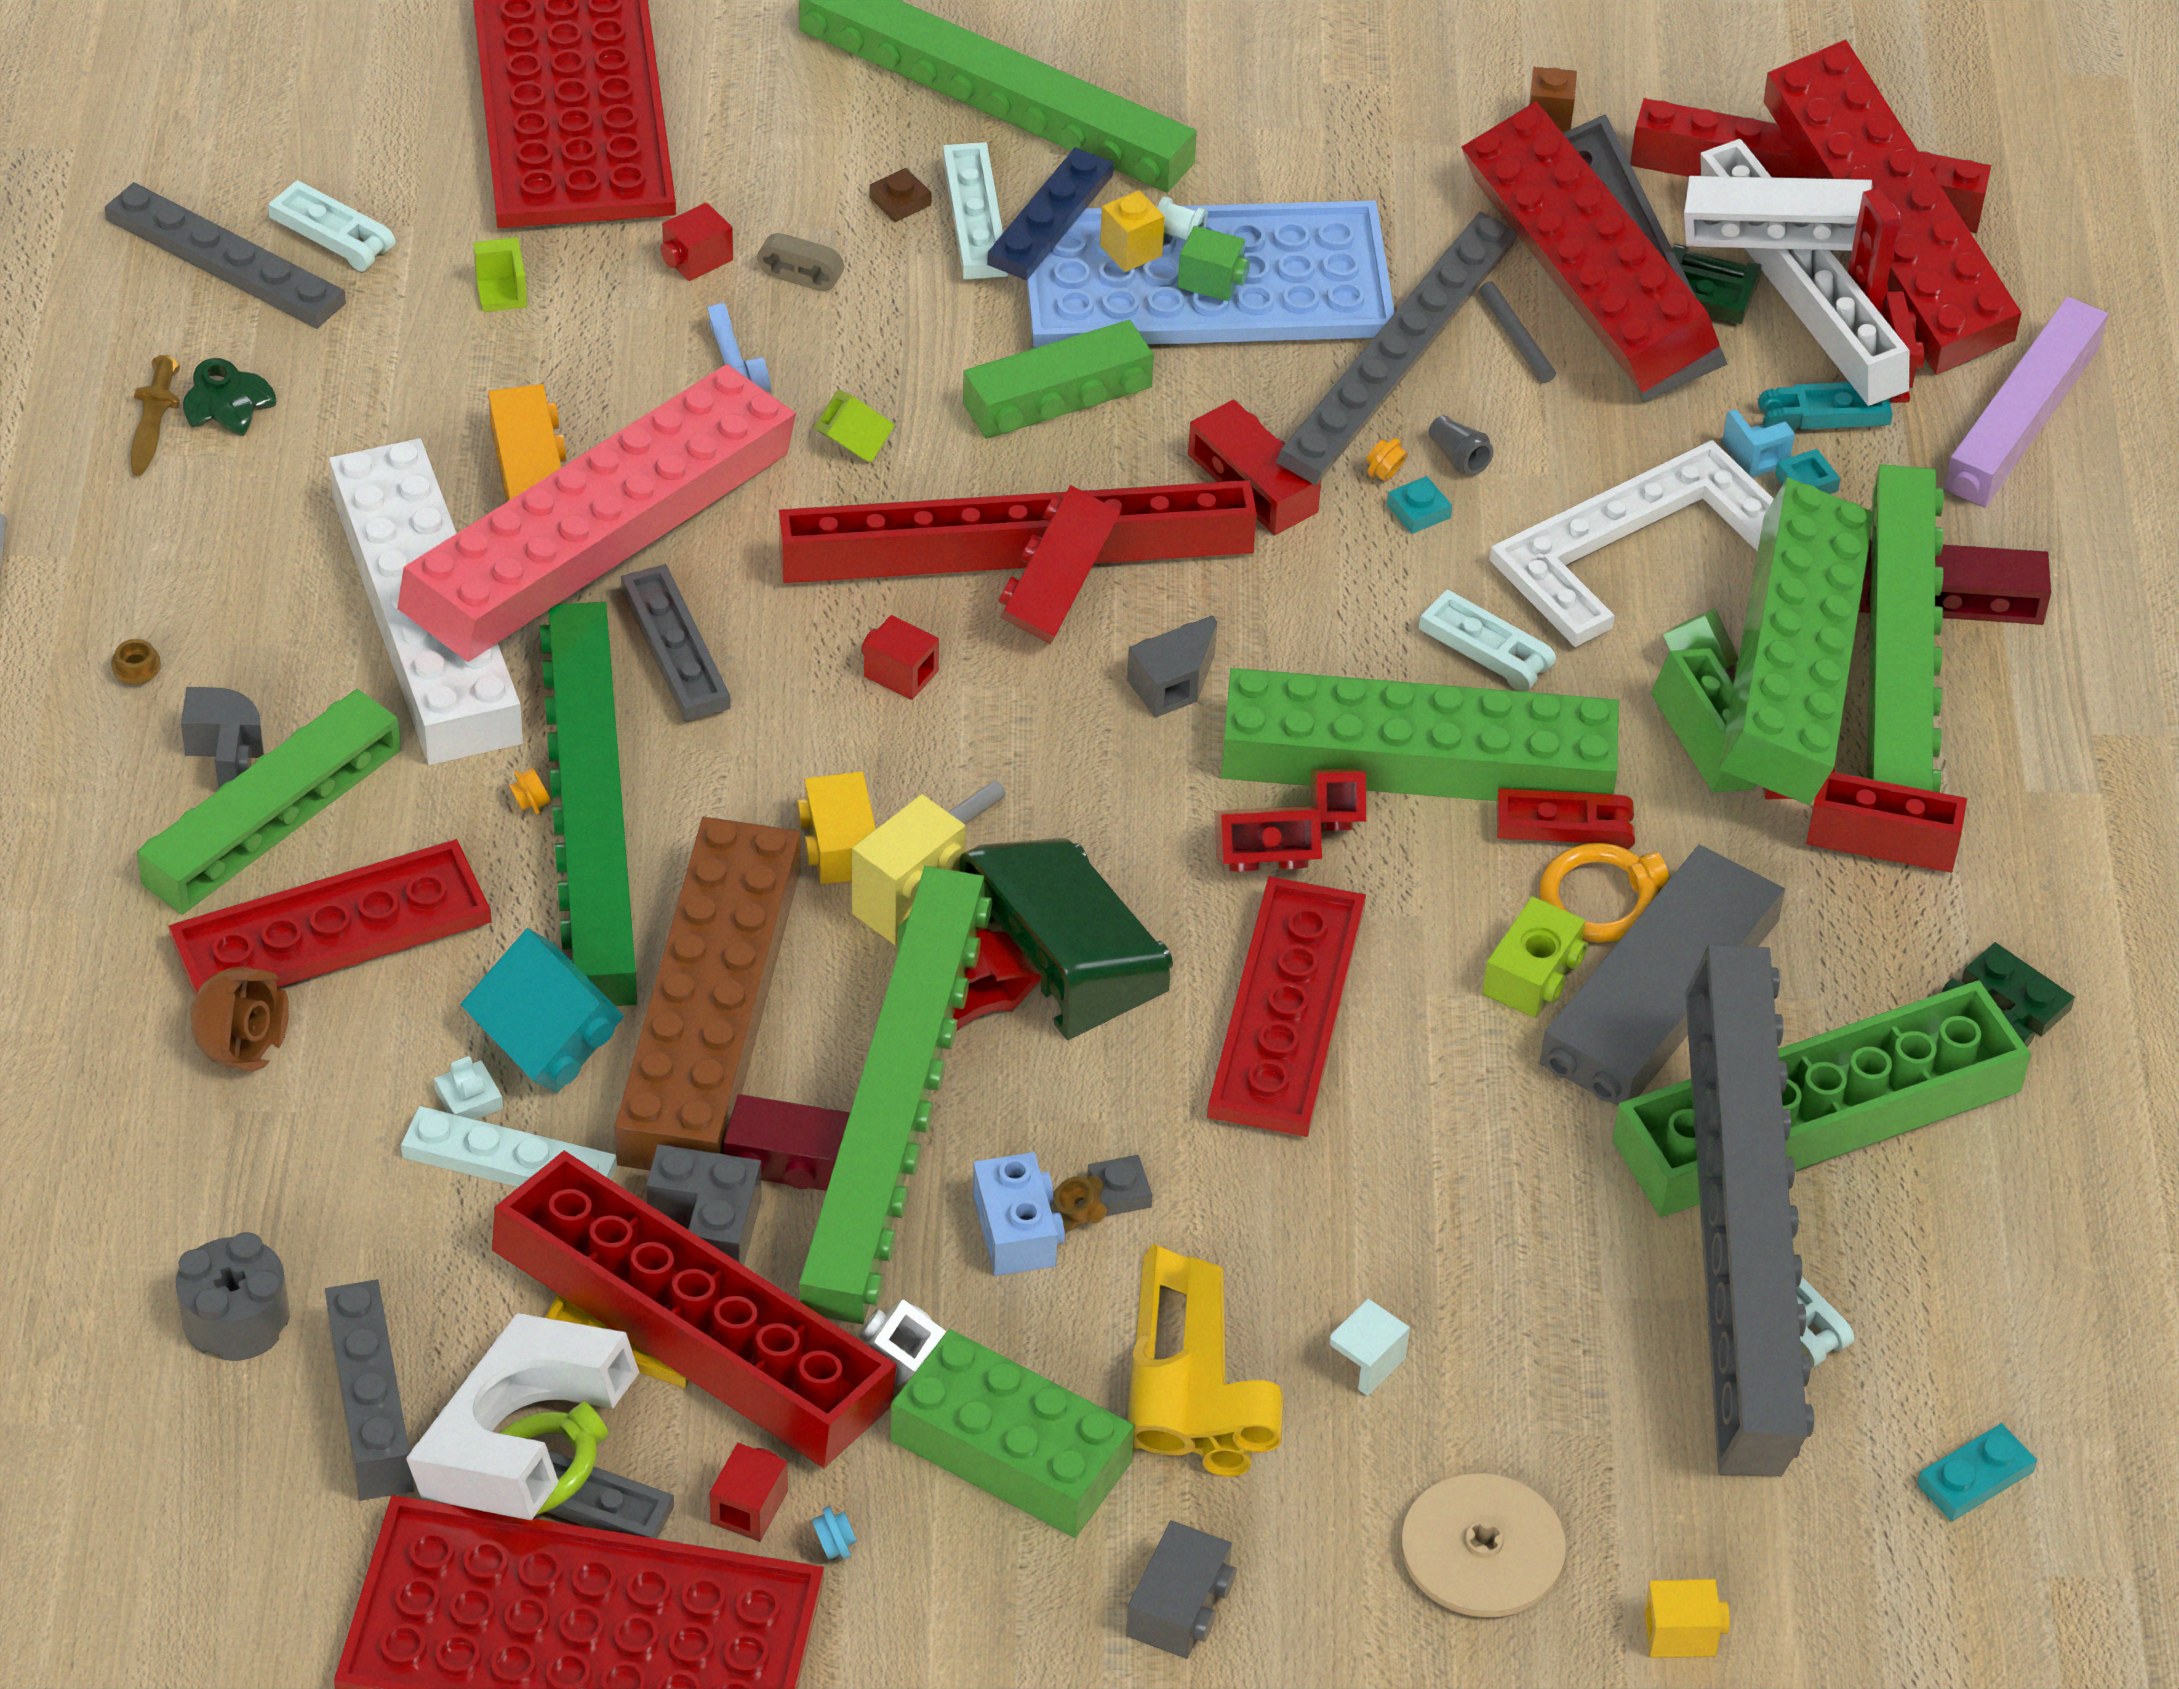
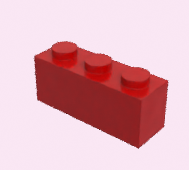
M1233 399L1190 422L1188 455L1217 482L1250 480L1257 520L1274 536L1319 511L1321 480L1317 485H1314L1276 463L1279 453L1286 443L1272 435L1253 413L1247 412L1237 401Z
M1072 485L1069 486L1064 497L1055 493L1042 516L1043 519L1050 522L1042 538L1034 534L1032 535L1020 560L1028 564L1022 577L1018 580L1011 576L998 599V602L1006 605L1000 618L1051 644L1121 511Z
M1831 772L1815 796L1806 845L1952 873L1962 835L1968 798Z

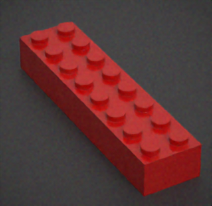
M1846 39L1767 72L1763 102L1811 179L1872 180V189L1880 188L1889 202L1898 208L1901 216V228L1897 232L1894 247L1895 258L1893 264H1891L1887 282L1888 292L1904 291L1908 310H1914L1916 315V342L1921 341L1923 343L1924 358L1935 375L2014 342L2022 314L2021 310Z
M1537 101L1461 146L1475 182L1512 229L1518 232L1519 238L1641 393H1644L1720 346L1707 310Z
M563 1150L494 1207L493 1252L610 1329L626 1332L630 1342L823 1469L891 1408L896 1363L567 1151Z

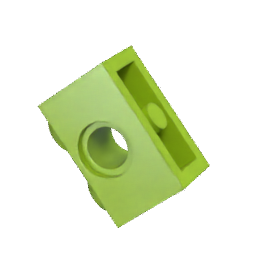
M1531 896L1488 959L1482 994L1537 1018L1547 1002L1554 1004L1559 998L1568 970L1570 968L1577 970L1581 965L1588 948V943L1583 941L1586 920Z

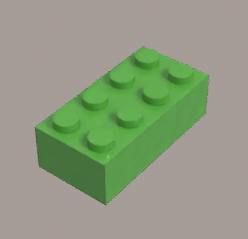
M950 1328L891 1403L892 1442L1075 1539L1132 1463L1135 1424Z

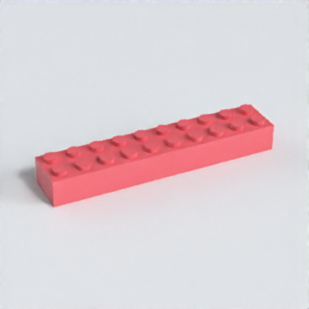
M726 364L404 566L397 609L465 661L469 662L786 456L796 413L733 367Z

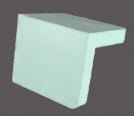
M1368 1298L1330 1335V1346L1361 1367L1358 1390L1368 1396L1406 1359L1410 1327Z

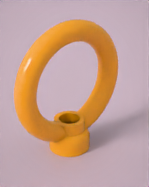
M1583 844L1562 852L1549 863L1540 880L1539 898L1567 911L1559 898V886L1568 872L1588 863H1607L1623 869L1627 872L1633 890L1639 894L1636 906L1629 914L1613 922L1593 923L1586 921L1583 941L1613 942L1620 940L1670 880V876L1663 858L1657 851L1639 857L1625 848L1612 844Z

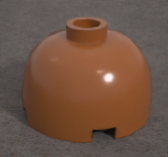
M231 967L211 975L202 984L191 1005V1030L196 1045L211 1061L226 1067L249 1072L264 1068L271 1061L260 1058L271 1044L280 1048L285 1038L289 1020L288 996L286 990L277 989L274 979L279 978L275 973L250 967Z

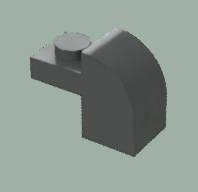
M186 687L181 719L185 756L215 757L219 789L224 783L232 781L250 768L251 758H259L264 755L260 715L256 706L249 698L234 690L217 687Z

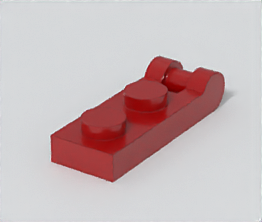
M1498 789L1496 800L1498 839L1605 843L1627 850L1635 844V828L1630 823L1634 818V802L1628 796Z

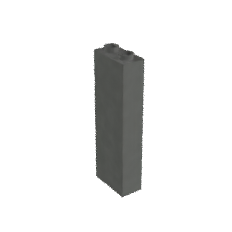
M1698 844L1544 1032L1540 1065L1548 1068L1556 1076L1566 1078L1589 1090L1599 1099L1611 1102L1616 1106L1621 1102L1640 1096L1688 1035L1685 991L1708 944L1758 947L1779 921L1785 888Z

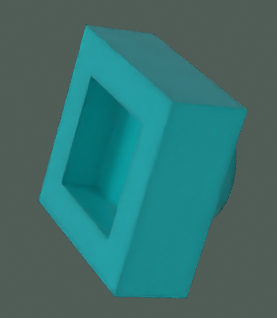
M1817 448L1778 461L1776 465L1775 476L1782 485L1786 478L1789 477L1803 484L1812 485L1828 494L1839 491L1841 478Z
M1428 476L1388 491L1387 506L1411 534L1451 518L1452 504Z

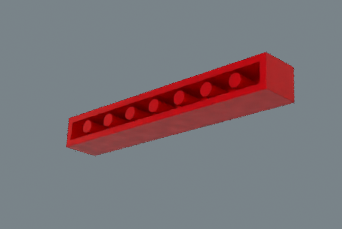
M1643 98L1635 126L1630 160L1631 166L1685 177L1701 176V152L1741 139L1772 178L1811 179L1776 123ZM1918 151L1969 231L1977 233L1992 165Z

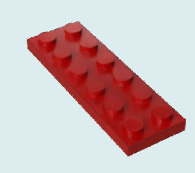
M454 839L168 925L170 939L196 997L202 984L211 975L231 967H250L275 973L279 978L274 979L278 988L492 923L491 909L458 840Z
M1268 876L1212 1087L1207 1118L1303 1137L1309 1136L1365 909L1366 894Z

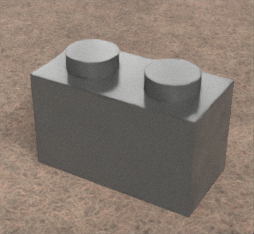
M1170 1520L1128 1604L1126 1636L1188 1659L1196 1641L1205 1642L1211 1632L1216 1616V1611L1212 1607L1217 1597L1226 1599L1234 1583L1237 1568L1230 1565L1232 1543Z

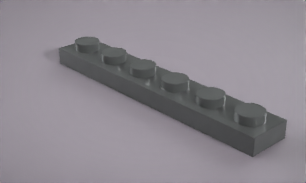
M135 182L105 206L106 220L316 329L346 304L345 290Z

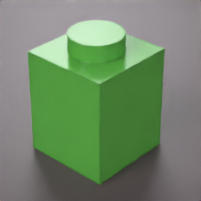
M1193 226L1179 255L1177 288L1229 301L1237 284L1243 286L1249 273L1250 259L1244 258L1246 239Z

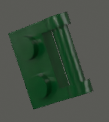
M1675 243L1672 250L1696 298L1707 310L1709 316L1742 324L1754 291L1757 289L1762 264L1749 261L1747 265L1698 254L1688 251V246Z

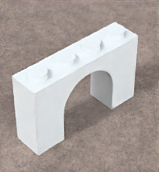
M517 1313L406 1459L421 1499L532 1520L559 1482L545 1442L493 1432V1430L504 1418L526 1405L544 1400L557 1399L579 1403L586 1401L589 1405L613 1409L639 1374L626 1332Z

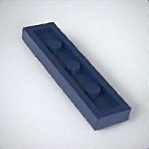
M1074 147L989 249L987 265L1027 281L1113 177L1114 162Z

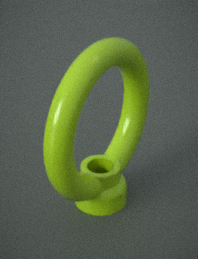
M586 1401L573 1408L569 1414L555 1411L533 1414L515 1421L499 1432V1434L525 1439L550 1433L563 1434L575 1449V1456L571 1465L558 1479L559 1482L536 1515L559 1506L583 1486L595 1465L597 1445L610 1436L607 1427L599 1415Z

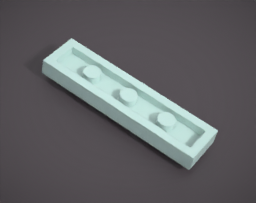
M987 142L943 145V164L963 279L1007 277L1008 273L987 265L989 249L1003 234Z
M422 1106L418 1107L401 1144L402 1158L516 1187L521 1186L563 1150L612 1180L617 1169L615 1154Z

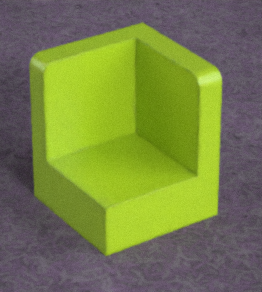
M518 237L473 242L475 277L482 311L490 312L527 307L526 277Z
M837 389L813 428L827 438L838 442L863 460L871 462L895 427V424L854 396Z

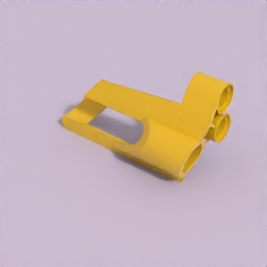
M1152 1244L1143 1257L1137 1337L1132 1355L1127 1421L1135 1424L1133 1450L1143 1449L1168 1456H1181L1193 1451L1203 1456V1466L1212 1474L1222 1477L1240 1476L1251 1468L1252 1452L1265 1453L1273 1451L1282 1442L1284 1397L1281 1393V1387L1266 1380H1248L1226 1384L1224 1268L1192 1256L1188 1258ZM1160 1285L1187 1295L1183 1350L1168 1358L1154 1359Z

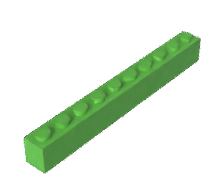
M799 0L800 31L1071 151L1076 147L1114 162V170L1166 193L1195 164L1197 130L903 1Z
M924 865L799 1283L800 1302L825 1318L864 1325L869 1305L878 1306L884 1282V1275L879 1273L882 1261L890 1262L894 1253L896 1230H891L894 1218H903L906 1211L909 1188L904 1187L907 1174L915 1176L919 1166L921 1145L916 1144L919 1132L928 1133L933 1114V1102H929L931 1090L940 1091L945 1072V1060H940L943 1049L951 1050L954 1045L957 1019H953L955 1008L963 1009L965 1006L969 979L964 978L967 967L975 968L977 965L981 943L980 938L976 937L979 927L987 928L991 915L992 898L984 897V876Z

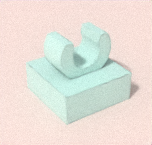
M468 1056L450 1063V1072L434 1078L435 1092L447 1113L476 1120L503 1110L502 1095L482 1060L472 1063V1059Z

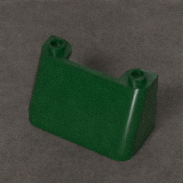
M1067 838L981 844L961 854L959 872L984 876V897L992 898L989 923L996 920L1041 974V992L1046 998L1053 995L1058 1001L1062 1014L1054 1017V1025L1067 1041L1169 991L1170 968L1173 966V959L1169 949L1162 941H1156L1101 877L1090 864L1088 856L1080 844H1073Z

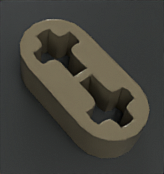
M774 233L767 237L757 254L759 266L768 275L820 291L831 290L845 267L841 256L832 248L782 233Z

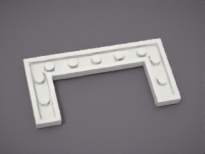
M1711 440L1491 546L1489 560L1574 647H1577L1613 629L1615 615L1565 565L1702 498L1758 552L1763 518L1774 499L1724 450Z

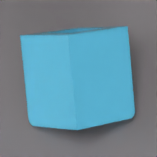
M1735 409L1727 412L1722 444L1736 463L1753 478L1776 471L1778 461L1791 457L1795 433L1787 422L1764 428V425L1750 428L1738 410Z

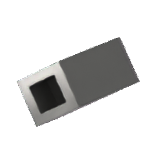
M1213 615L1196 622L1186 623L1178 629L1154 638L1144 639L1138 644L1129 647L1127 681L1155 718L1197 702L1215 656L1218 621Z

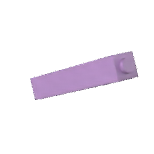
M2066 297L1951 456L1944 486L1945 491L1982 507H1987L2100 348L2109 313L2071 297Z

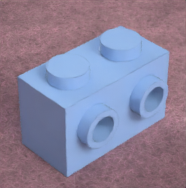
M1035 1152L973 1162L972 1194L994 1276L1056 1266L1057 1245L1065 1243L1064 1226L1061 1214L1059 1212H1051L1049 1203L1053 1202L1051 1177L1048 1171L1040 1172Z

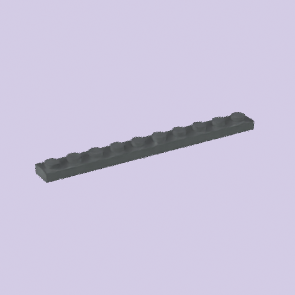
M1479 211L1283 446L1276 463L1317 485L1510 250L1518 232L1505 226L1499 220Z

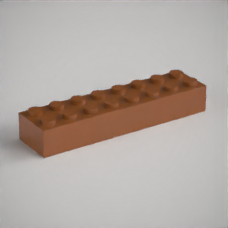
M702 816L614 1127L617 1166L650 1171L658 1144L724 1155V1140L737 1095L742 1094L801 871V833L799 830Z

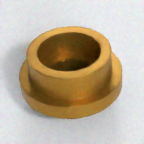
M129 639L122 642L116 648L111 660L113 674L120 681L129 684H140L151 680L158 674L161 668L159 653L149 642L143 639Z

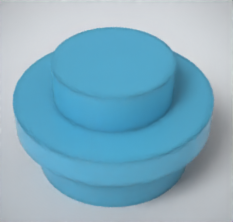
M829 1505L822 1509L824 1514L813 1518L812 1522L828 1560L842 1555L843 1559L851 1557L848 1546L856 1543L857 1540L845 1511L834 1515Z

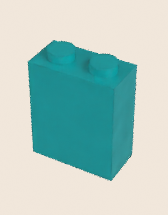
M529 928L524 930L460 1004L532 1081L556 1093L578 1076L581 1066L598 1047L604 1045L612 1037L615 1027L625 1017L552 941Z

